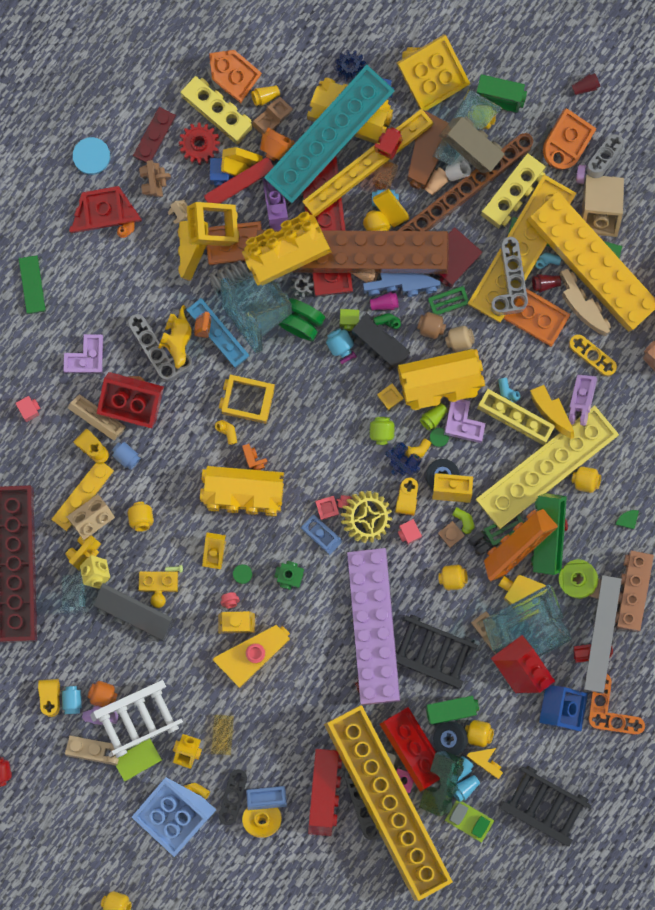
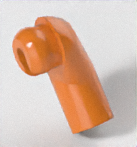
M134 223L120 226L117 229L118 236L126 238L133 233Z

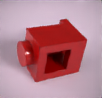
M393 127L388 128L386 133L383 132L378 141L380 144L375 143V152L393 160L403 141L401 132Z

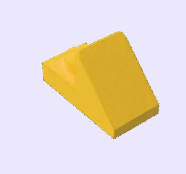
M206 533L203 567L222 568L226 535Z
M496 748L470 752L466 755L467 758L496 779H499L503 774L500 771V765L494 761L488 762Z

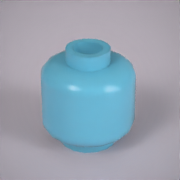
M338 328L327 335L326 344L333 356L341 355L343 358L352 352L350 349L354 346V342L347 330Z

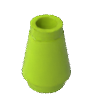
M440 403L422 414L420 422L429 431L435 429L448 410Z

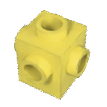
M90 555L80 565L84 585L100 589L102 584H105L110 579L106 559Z

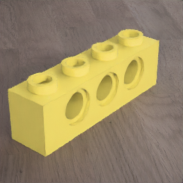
M195 76L180 92L181 97L238 145L252 130L251 119L245 114H239L237 107L231 102H225L222 94L217 90L213 91L210 89V85L206 80ZM206 94L209 97L207 100L202 101L199 99V96ZM220 106L223 110L216 113L213 111V108ZM230 118H234L237 120V122L233 125H229L227 123V120Z
M527 153L484 208L481 216L498 229L502 225L505 227L512 218L510 214L513 210L517 212L522 206L521 200L524 196L528 198L533 192L534 188L532 186L536 181L539 183L543 175H546L544 173L546 166ZM527 174L531 177V180L524 181L521 176ZM517 189L520 194L518 196L511 195L510 190ZM504 203L508 206V209L505 211L500 210L498 205Z
M487 389L477 408L543 446L555 425L490 389Z

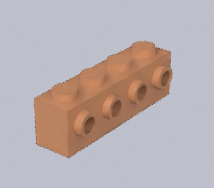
M632 550L629 552V555L625 554L623 566H626L625 574L622 573L621 585H623L622 593H619V609L616 612L615 628L635 632L641 630L654 555Z

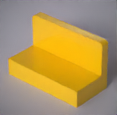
M238 147L223 149L221 171L237 176L252 165L263 160V156Z
M435 473L432 500L470 503L473 477Z

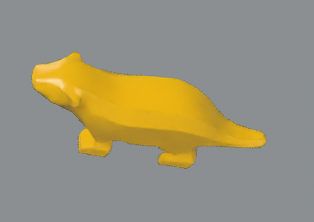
M185 305L181 306L178 318L175 314H170L165 330L171 328V334L163 333L158 346L160 349L166 347L172 355L177 369L186 362L185 346L192 335L191 326L184 315Z

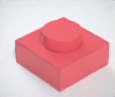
M334 496L315 501L321 520L339 515Z

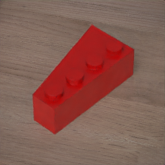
M315 750L308 834L331 836L332 827L337 826V815L334 814V807H338L339 795H335L336 788H340L341 776H337V769H341L342 759L336 750Z

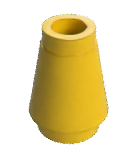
M277 85L255 88L251 92V98L255 106H262L280 96Z

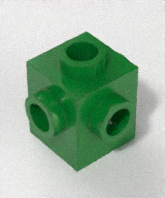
M287 561L286 564L282 563L281 567L277 566L274 578H278L277 583L280 584V588L291 590L292 587L300 589L304 569L297 567V563ZM287 573H291L292 577L287 578L285 577V575Z

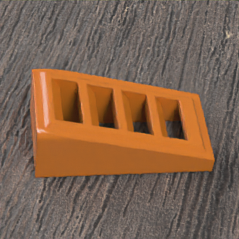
M204 312L196 318L194 336L209 337L211 327L209 312Z

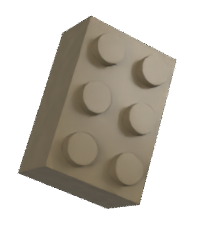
M468 117L453 118L439 136L481 173L491 172L505 155L501 151L502 147L498 143H492L487 139L488 135L481 129L477 130L473 126L474 123Z

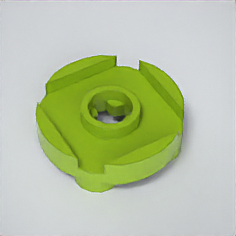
M581 559L572 560L560 571L559 584L568 596L575 599L586 598L595 592L598 585V574L587 561ZM577 574L584 578L580 584L574 581V578H577Z

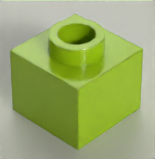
M340 309V327H343V330L352 331L359 322V310Z

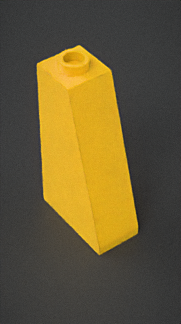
M275 625L221 653L212 660L241 688L290 641L288 637L290 633L283 626L279 628ZM251 644H260L265 649V657L259 663H252L246 657V650Z

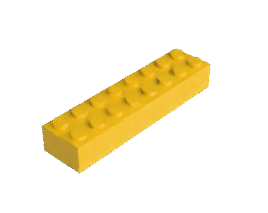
M556 192L527 219L531 226L628 332L634 330L655 310V298L559 192Z

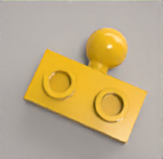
M139 571V592H154L150 599L151 605L154 608H162L166 603V598L162 592H178V572Z

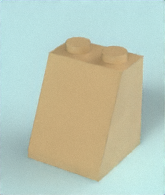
M586 174L581 217L597 235L618 237L623 216L624 178L614 176L592 178Z

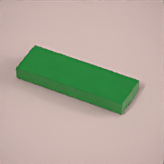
M38 255L19 258L27 314L46 312Z

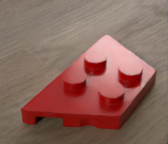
M119 186L82 192L79 206L74 214L75 219L69 231L70 233L84 232L140 222L142 219Z

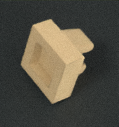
M185 200L175 201L170 205L171 208L168 214H176L177 218L173 221L175 224L188 220V205Z

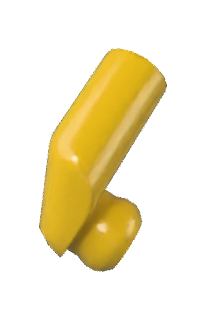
M225 420L217 421L215 429L227 435L228 445L237 444L235 427Z
M424 438L418 447L407 446L404 449V454L409 459L422 458L432 443Z
M197 783L183 786L202 796L205 800L210 795L209 790Z

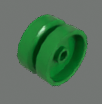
M288 298L284 306L287 313L280 314L276 321L277 324L301 339L314 342L318 334L315 327L322 326L325 316L302 301Z

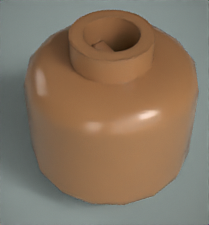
M426 312L425 315L421 314L417 329L420 335L437 339L439 334L443 335L446 324H443L442 316Z

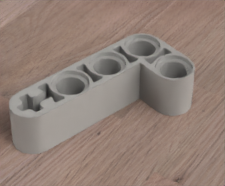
M507 237L502 242L501 255L508 294L496 296L491 303L492 312L500 316L523 312L528 304L519 243L516 238ZM507 243H510L511 246H514L512 249V256H509V248H505L507 247ZM514 261L517 263L518 268L512 270L508 267V263ZM513 280H518L521 286L513 288L510 283ZM517 298L522 299L524 305L517 307L513 301ZM501 301L504 303L505 308L498 310L495 308V303Z
M140 314L130 317V329L162 381H173L192 368L191 357L186 353V359L189 361L188 365L177 369L174 365L173 357L169 359L163 347L161 349L158 348L160 343L145 318ZM135 321H138L141 324V327L143 329L142 332H140L139 328L135 326ZM150 336L153 340L150 344H144L142 342L143 338ZM160 352L162 353V358L160 360H153V354ZM166 368L172 370V374L168 377L162 375V371Z

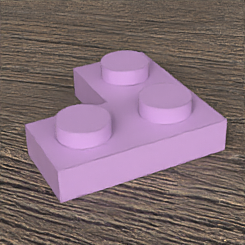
M84 334L83 353H64V373L102 374L103 335Z
M464 399L456 402L450 401L444 435L481 443L485 423L467 419L470 401Z

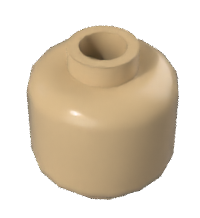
M467 326L452 328L448 331V336L445 337L447 347H451L454 352L471 349L472 344L475 343L472 329H468Z

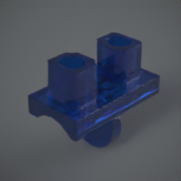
M403 442L397 443L385 453L392 460L389 465L393 467L391 474L394 476L398 473L402 476H405L406 473L412 476L420 471L418 466L422 458L415 453L407 458L404 454L408 447Z

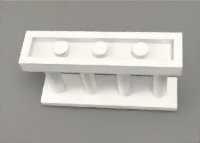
M163 680L90 714L93 722L99 720V722L103 723L115 750L108 754L109 757L116 755V758L127 754L126 750L165 731H168L170 734L179 729L178 725L183 723L182 719L173 721L161 696L163 694L161 690L166 687ZM149 696L155 699L167 726L158 730L144 704V698ZM131 704L137 706L149 731V734L139 738L126 711L128 710L127 706ZM114 712L120 714L132 742L124 746L121 745L109 720L111 718L109 714Z

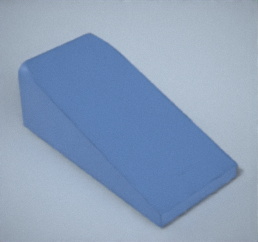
M314 514L300 527L328 555L343 542L338 535ZM316 522L317 524L309 531V524Z

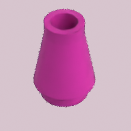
M389 292L370 299L372 311L395 310V308H399L396 293Z

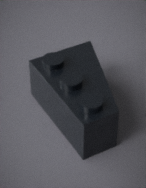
M366 313L352 329L351 337L353 342L359 348L362 346L368 350L367 354L374 360L378 358L382 361V366L387 371L391 372L393 370L396 373L398 365L403 364L410 356V351L393 336L388 335L380 324L377 326L369 319L371 316Z

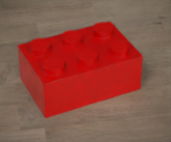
M108 372L104 377L96 414L152 429L157 420L164 386Z

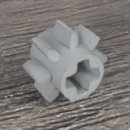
M300 274L299 279H292L295 286H291L290 289L291 291L296 290L295 297L301 295L305 299L306 294L312 295L310 288L314 287V283H308L310 280L309 276L305 279ZM301 283H304V290L300 289Z

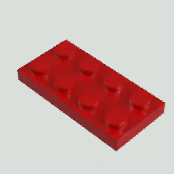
M409 707L379 724L420 792L449 774Z

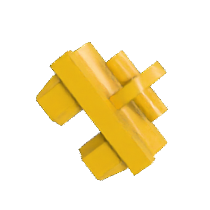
M92 535L85 540L80 536L77 540L82 545L80 549L76 551L74 548H70L65 553L69 563L79 571L80 565L90 555L97 556L99 553L97 549L101 543Z

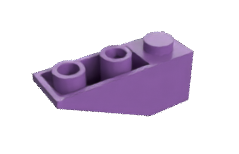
M262 178L270 229L281 230V223L288 220L285 197L265 178Z

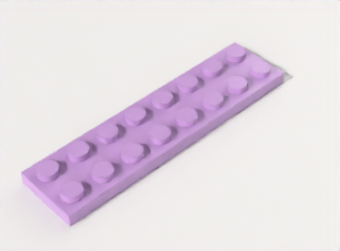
M386 548L347 552L361 705L399 702L400 692Z

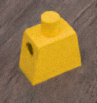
M518 575L514 582L503 576L498 585L508 591L504 600L526 619L530 617L548 587L522 575Z
M249 611L219 613L218 634L255 633V613Z

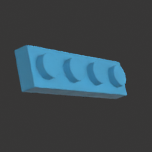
M202 298L186 309L195 322L196 318L202 313H210L211 327L209 338L234 368L250 357Z

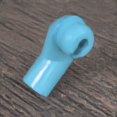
M545 252L540 255L535 263V267L543 269L550 263L559 266L561 258L558 255Z
M507 378L498 379L500 395L513 403L517 402L521 397L520 393L509 388Z

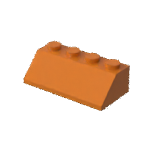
M544 509L539 511L533 510L526 516L528 519L526 522L516 525L513 528L515 532L512 535H506L501 539L500 542L502 544L498 548L495 546L487 553L488 557L484 560V564L490 581L507 575L558 528L557 524Z

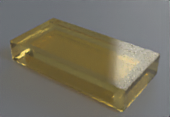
M214 715L211 754L231 755L234 716Z

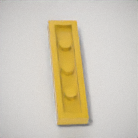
M95 463L51 520L65 531H68L72 524L66 516L95 497L114 470L105 463Z

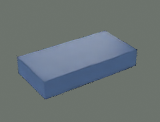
M285 786L246 790L248 810L287 807Z

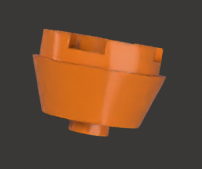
M268 127L265 133H262L260 149L266 152V157L276 161V159L280 160L295 142Z

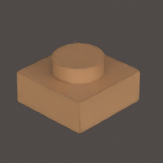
M453 521L438 533L449 548L465 536Z

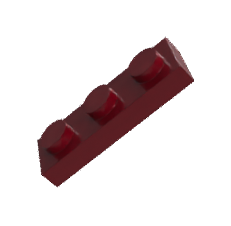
M159 107L133 157L146 164L147 161L153 160L176 115Z

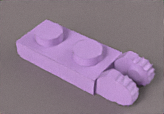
M577 375L570 403L569 421L571 424H574L576 421L577 411L582 412L580 425L586 426L597 383L596 376Z

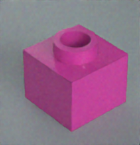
M397 768L396 772L399 778H407V783L403 786L406 792L410 793L414 782L407 771Z

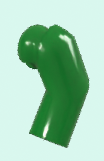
M391 313L372 318L377 326L385 324L392 329H398L401 326L400 319Z

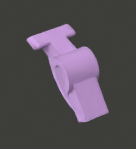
M95 706L93 709L83 712L82 719L85 722L102 725L103 723L99 722V720L93 722L90 716L92 712L102 707ZM117 712L109 714L111 717L109 718L110 722L117 724Z

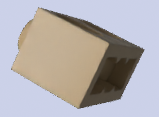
M98 494L66 516L83 540L115 518L107 504Z

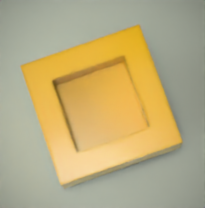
M393 383L377 394V397L388 411L404 399Z

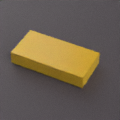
M389 189L373 197V202L387 217L393 228L409 220V214Z

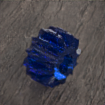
M346 50V55L340 53V59L337 58L335 60L337 64L335 71H339L338 77L344 75L345 82L348 80V77H351L352 81L366 66V61L362 60L363 55L357 56L356 50L353 51V54ZM349 63H353L352 68L347 67Z

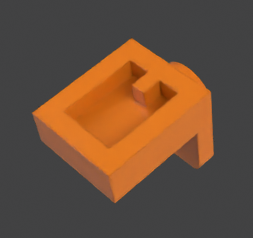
M250 444L242 446L248 468L250 470L264 469V465L268 464L267 459L255 461L258 458L255 448H251Z

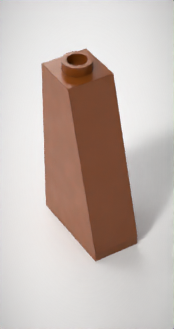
M425 110L423 111L433 121L434 125L415 140L407 179L410 182L409 185L415 189H424L448 146V143L439 135L449 123Z

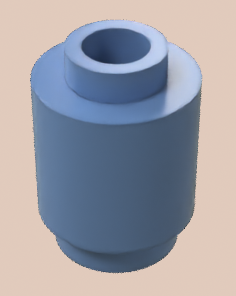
M120 442L117 443L112 449V452H114L112 457L130 470L141 459L138 453L125 442L122 444Z

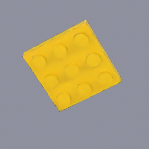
M445 34L396 63L419 109L422 108L425 111L470 85Z

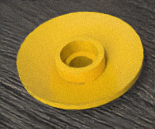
M247 807L242 817L245 830L250 835L258 838L273 835L279 829L282 821L278 808L248 810ZM261 820L266 822L265 824H259Z

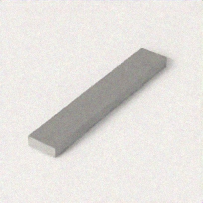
M602 575L584 686L585 691L604 693L621 578Z

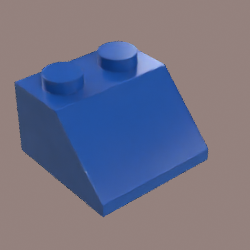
M550 685L544 692L539 723L581 732L588 693Z

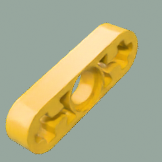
M574 335L570 339V349L600 374L609 377L615 373L617 369L616 362L584 336ZM580 339L582 341L581 345L584 348L587 345L590 346L584 355L581 353L584 349L579 346L577 348L574 347V340L578 341ZM588 352H597L598 359L595 361L589 360L587 357ZM601 357L605 358L602 361L604 364L607 365L610 363L612 365V371L608 370L607 372H605V367L601 363L599 367L596 365L600 361Z

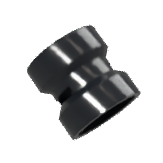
M483 530L467 540L475 548L477 556L494 547L491 541L486 539V534Z

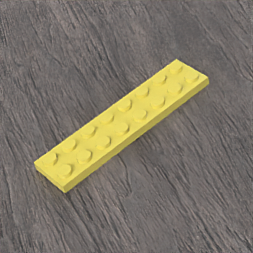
M596 406L590 409L586 426L580 425V417L574 424H571L574 430L573 439L559 433L476 499V502L499 530L536 502L539 495L550 491L619 436Z

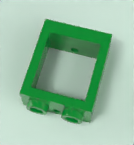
M481 74L474 103L518 113L519 108L524 107L527 91H524L525 84Z
M473 696L428 704L425 706L429 725L476 716V712L479 711L478 700L474 699Z

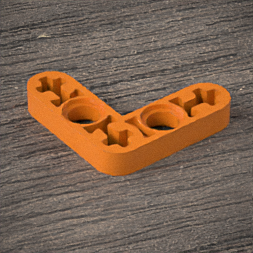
M607 674L606 680L608 683L605 684L604 689L607 690V694L592 692L588 717L590 726L595 729L634 735L642 733L645 729V723L641 718L608 713L612 681L611 677ZM601 695L605 698L603 706L595 704L594 699L596 696ZM597 714L600 715V719H606V715L610 716L608 728L604 727L606 723L602 722L598 726L595 725L592 718L596 717ZM615 717L620 718L622 721V725L618 729L611 725V721ZM625 718L629 719L627 723H635V720H637L641 728L634 731L633 727L627 726V730H624L626 725Z

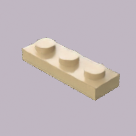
M79 394L69 404L68 409L115 441L123 433L126 426L114 418L96 414L98 407Z

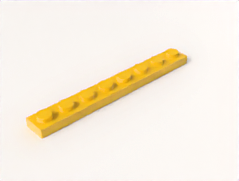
M422 108L396 128L401 132L400 134L403 139L396 154L434 125ZM374 146L303 200V204L316 217L387 162L389 158L376 153Z

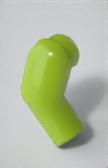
M456 507L452 516L462 520V531L465 534H470L475 527L472 516Z

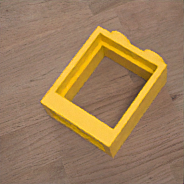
M195 202L187 206L189 244L231 246L237 243L239 231L237 229L238 214L236 212V205ZM203 211L224 212L226 236L205 235Z
M230 375L229 379H225L223 390L226 391L225 398L221 397L219 404L222 414L267 424L275 384ZM234 382L266 389L260 415L228 408Z

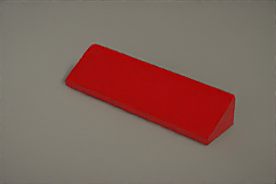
M266 157L205 194L206 203L221 204L259 181L274 167L272 162Z

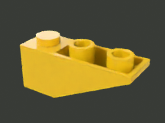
M180 221L178 228L180 265L178 271L181 278L191 281L207 245L189 244L188 221ZM204 221L205 235H208V223Z

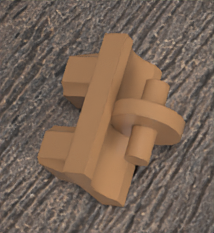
M153 160L147 161V165L139 168L140 176L142 178H149V183L142 184L141 186L142 194L163 197L162 187L167 186L166 181L171 179V174L165 173L164 167L160 168L159 163H153Z

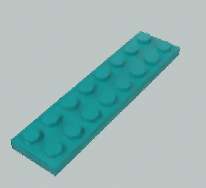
M366 65L264 178L287 200L293 203L395 90L369 65Z

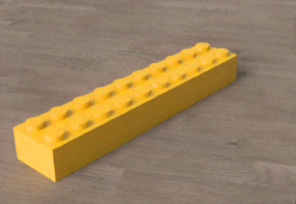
M357 706L325 723L324 726L413 900L420 901L453 883L363 706Z

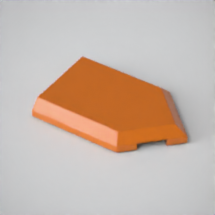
M235 50L209 53L212 80L239 103H242L262 73Z

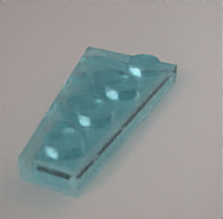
M468 90L453 118H464L466 116L474 123L473 126L477 130H482L502 108L476 92ZM442 139L432 157L450 166L460 154Z

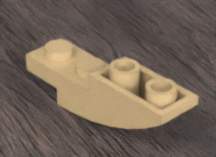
M568 268L561 271L559 276L567 289L562 293V297L567 305L588 327L603 336H607L610 333L609 329L611 326L609 321L602 317L600 313L602 309L599 303L594 302L593 298L585 301L586 295L582 288H578L575 274L573 272L570 273Z

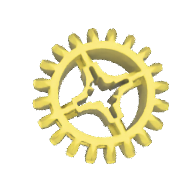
M360 491L359 496L353 494V500H346L349 506H342L346 510V513H341V516L345 517L341 523L347 524L344 527V531H349V537L354 536L355 541L361 539L363 543H366L367 540L374 542V537L378 540L381 539L380 533L387 534L384 528H390L387 520H392V517H388V514L392 511L386 509L389 503L384 502L385 498L383 496L379 497V494L376 492L372 494L371 491H366V493ZM367 501L374 503L378 511H372ZM359 506V512L354 515L356 508ZM367 514H371L369 517L366 518V520L361 519L367 516ZM379 518L377 525L374 527L375 520ZM355 523H362L366 532H361Z

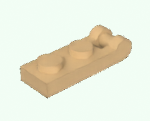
M69 736L65 751L66 756L110 765H118L119 761L116 755L112 757L106 756L107 750H115L112 743Z

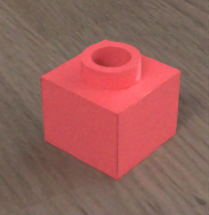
M27 396L15 403L26 422L40 415L37 410L41 408L36 399L31 400Z
M414 519L399 526L400 531H398V535L402 542L406 541L407 545L422 538Z

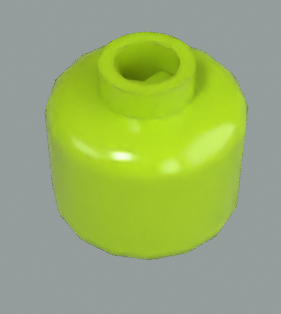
M375 417V420L370 422V439L376 441L377 445H387L388 441L394 439L395 424L390 420V417Z

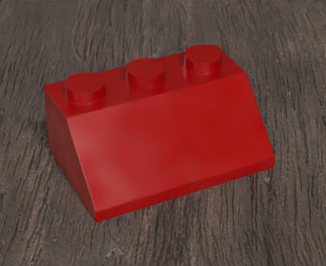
M523 635L491 658L515 693H540L555 682L533 647Z

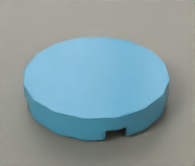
M87 137L80 140L75 146L73 161L82 173L96 175L108 167L110 151L101 139Z

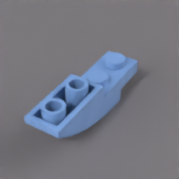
M380 273L381 280L363 283L364 294L369 296H376L380 294V291L387 290V293H394L399 291L398 288H401L403 295L407 294V297H414L419 295L418 292L426 291V294L437 292V289H440L441 283L432 277L418 273Z

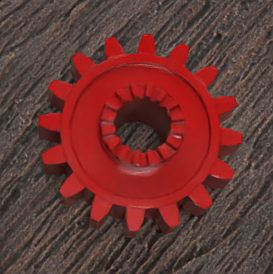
M198 123L197 127L190 124L191 129L185 128V135L180 134V139L183 140L179 141V146L182 147L180 153H185L184 159L190 158L192 164L195 161H198V165H201V161H205L207 164L209 158H215L214 153H219V149L216 148L220 146V141H216L219 139V135L214 134V128L208 130V124H205L204 127H201L200 123ZM201 140L204 142V145L197 147L194 145L195 142Z

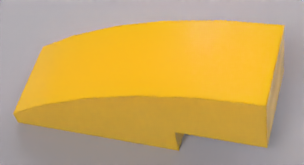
M545 385L530 390L533 403L545 420L555 425L554 428L561 434L573 439L574 430L560 399L551 400Z

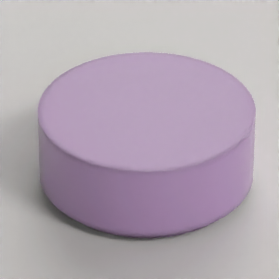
M586 165L578 166L577 184H584Z

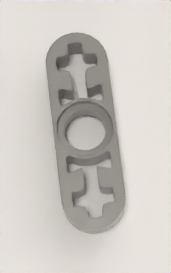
M616 134L610 135L592 157L587 167V174L590 177H602L623 148L624 140L621 136ZM615 142L618 143L614 145L613 149H611L612 144H614ZM608 154L610 158L604 159L600 155Z

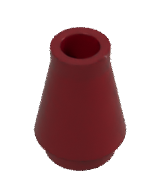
M589 73L577 83L571 85L575 95L596 91L597 88L601 87L595 73Z
M537 274L532 277L533 290L539 293L561 286L559 275Z

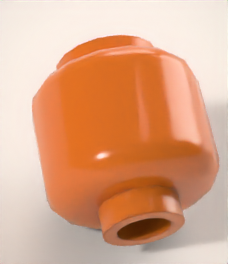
M97 681L95 684L92 683L87 698L90 699L92 705L105 707L115 702L118 694L114 693L115 687L113 685Z

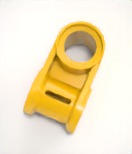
M87 428L73 441L83 453H86L96 463L101 464L107 461L109 457L108 450Z
M406 478L402 481L395 513L415 515L418 483L415 479ZM408 482H411V486H414V489H411L410 492L404 487Z
M59 679L39 680L38 692L41 712L48 717H54L60 711ZM49 703L55 706L51 709V712H49L46 709V707L49 706Z

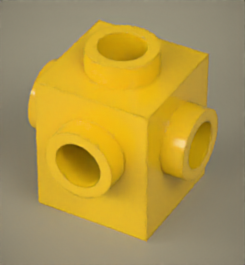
M182 734L180 741L176 740L173 752H175L173 763L191 769L195 759L199 760L202 752V749L199 748L201 740Z

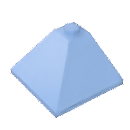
M166 777L134 813L132 818L175 857L214 814L216 809L202 796Z

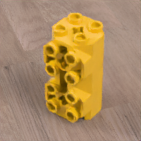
M325 78L324 81H320L310 103L312 110L311 112L308 111L307 120L315 122L348 85L337 84L331 78ZM388 99L354 135L355 137L374 144L378 143L383 132L386 133L387 127L385 126L390 125L393 117V110L388 104Z
M302 212L297 217L282 222L279 232L267 229L262 234L247 239V246L242 251V254L257 286H263L331 253V249L314 215Z
M477 349L398 365L403 397L406 405H409L413 410L437 406L441 403L440 399L443 396L447 397L451 402L474 398L478 395L481 387L485 386L484 377L481 375L483 366L481 360H479Z
M207 466V469H202V483H205V485L200 490V500L204 506H207L208 511L219 512V509H226L228 513H238L239 509H244L246 514L258 515V512H265L266 516L276 517L277 513H281L284 472Z

